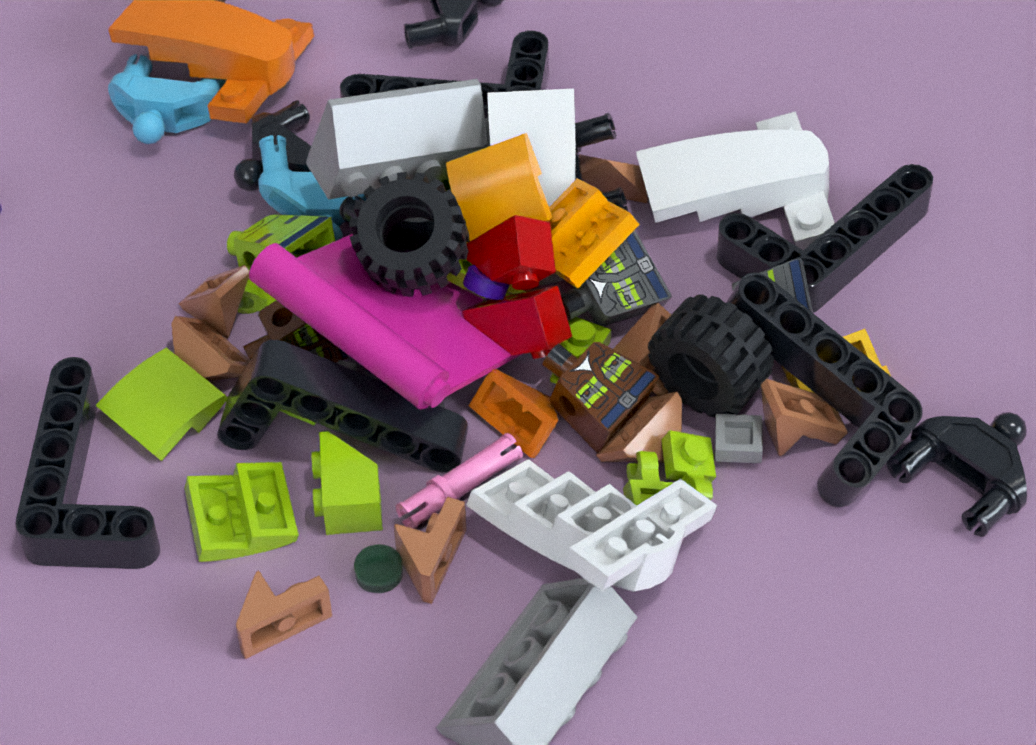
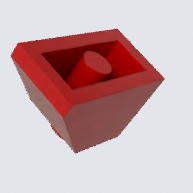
M513 215L466 244L469 250L466 260L475 265L478 270L492 281L510 284L516 290L535 288L539 285V281L556 272L550 222Z
M558 285L506 295L502 300L485 299L462 311L463 317L467 322L512 356L531 353L532 359L543 358L548 355L555 345L573 337Z

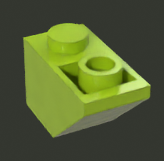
M319 432L320 451H311L313 479H321L322 488L313 489V505L315 517L324 516L326 535L382 531L378 464L331 432Z

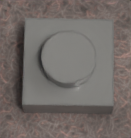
M716 414L715 462L761 463L763 452L762 415Z

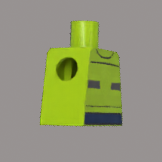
M269 215L245 231H232L227 239V250L230 255L237 256L239 267L246 265L249 271L257 256L273 243H278L297 258L335 242L331 217Z

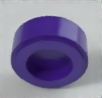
M475 265L468 267L463 280L464 286L470 291L494 300L504 299L510 285L492 281L478 270Z

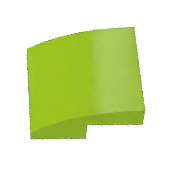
M166 347L131 370L95 406L162 461L191 427L200 433L225 404L228 397Z
M282 462L236 463L233 475L187 476L184 490L199 562L244 557L277 549L297 541L299 534Z

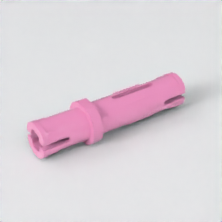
M505 433L498 440L456 468H453L443 476L437 475L427 481L426 487L395 506L399 517L419 507L416 513L403 520L402 523L406 527L416 529L418 525L429 519L433 513L441 511L447 497L459 500L482 482L513 462L520 460L523 457L520 445L502 456L500 454L501 451L517 442L511 434Z

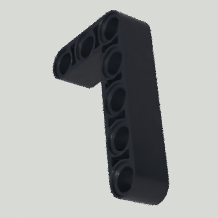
M530 30L521 32L514 37L505 84L479 82L482 89L485 118L489 117L488 93L546 90L549 76V42L543 33ZM352 74L342 80L340 95L341 98L458 81Z
M909 164L902 166L804 250L750 216L739 213L729 214L719 222L716 258L723 268L740 279L748 273H760L791 260L801 258L804 263L813 313H815L925 217L929 209L933 175L926 167L921 165Z
M748 273L741 278L726 303L730 302L737 306L738 310L753 319L752 322L761 328L765 334L764 339L771 345L773 351L770 354L776 362L859 428L817 480L818 492L825 502L836 507L848 506L867 487L920 422L923 416L921 403L909 390L772 279L761 273ZM841 474H842L843 476H845L850 482L846 481V480L841 476Z
M269 340L259 346L230 391L217 436L224 445L232 449H252L258 444L279 411L283 409L433 471L449 472L461 464L469 426L466 419L458 413L439 405L434 408L429 406L420 410L381 381L287 342Z
M65 358L57 362L51 370L16 516V529L27 560L35 565L122 569L145 568L153 564L160 554L158 534L150 511L138 506L77 504L97 406L95 405L99 402L91 366L83 358Z

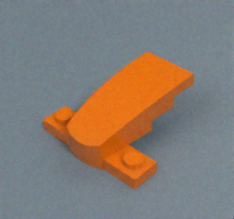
M133 0L108 28L112 43L147 46L150 60L187 63L190 77L227 80L207 105L210 119L245 124L249 122L269 95L281 89L291 79L295 70V61L314 38L312 23L298 22L290 18L276 19L273 22L253 12L216 0Z

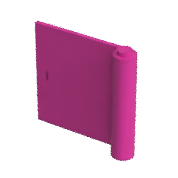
M353 234L297 258L278 243H273L257 256L249 271V280L420 410L429 406L432 408L436 407L448 395L520 356H512L464 319L462 311L484 299L451 282L442 289L438 283L430 286L432 293L424 296L420 289L414 290L413 297L403 296L398 288L394 294L385 291L382 283L377 285L371 280L356 256L350 240V236H353Z

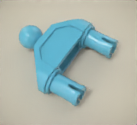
M134 54L128 59L123 72L115 75L108 85V92L114 106L124 118L133 124L132 131L136 139L144 144H155L163 137L164 132L178 133L211 121L207 105L227 80L201 78L200 81L195 83L148 77L153 69L151 61L146 56L140 55L137 64L134 65L138 58L137 54Z
M273 135L262 138L259 141V148L261 149L263 173L258 179V185L263 199L282 215L331 217L335 241L342 239L343 233L340 226L345 220L340 216L339 209L343 200L348 196L328 200L312 172H292L289 170L286 151L287 143L284 137L277 135V145H274ZM364 194L358 195L361 198H363L364 201L367 200Z

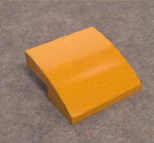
M527 133L446 162L451 192L455 196L467 223L470 241L513 215L542 221H549L553 218L538 179L542 172Z
M577 178L549 207L553 218L547 222H550L555 273L568 283L579 288L640 224L630 212L609 202L599 189Z

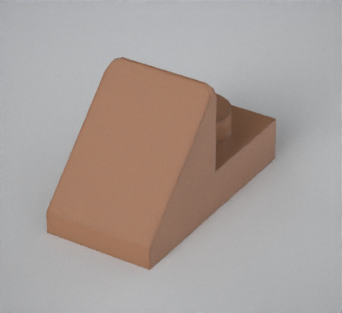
M766 379L761 384L764 421L779 456L784 455L803 435L811 439H819L837 444L848 434L839 412L816 393Z
M447 497L440 513H433L431 515L426 532L399 524L394 525L397 554L423 602L433 603L466 533L464 501Z
M256 571L235 625L240 650L245 659L332 617L329 589L320 575L306 582L296 583L285 592L275 596L260 571Z

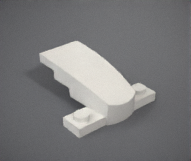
M574 89L488 93L490 146L524 133L528 134L542 172L538 179L550 207L575 181ZM554 273L539 281L538 286L557 283L564 279Z
M795 111L756 122L757 130L686 139L636 151L655 223L697 211L699 221L701 222L739 209L741 214L754 217L783 207L794 244L804 250L835 224L827 202L829 194L828 151L822 141L811 131L802 130Z
M529 459L472 490L466 506L503 532L545 557L576 571L584 580L593 584L601 591H604L611 585L630 591H639L664 582L672 574L683 538L709 522L718 506L681 479L636 506L610 484L595 492L568 471L554 479Z

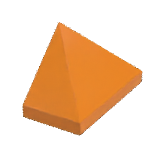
M497 369L487 374L468 405L501 434H511L517 441L514 445H520L522 451L530 458H536L559 421L548 395Z

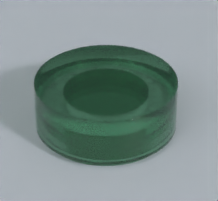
M383 544L368 546L361 550L355 558V578L358 585L365 591L385 593L397 587L402 580L403 566L401 556L390 546Z

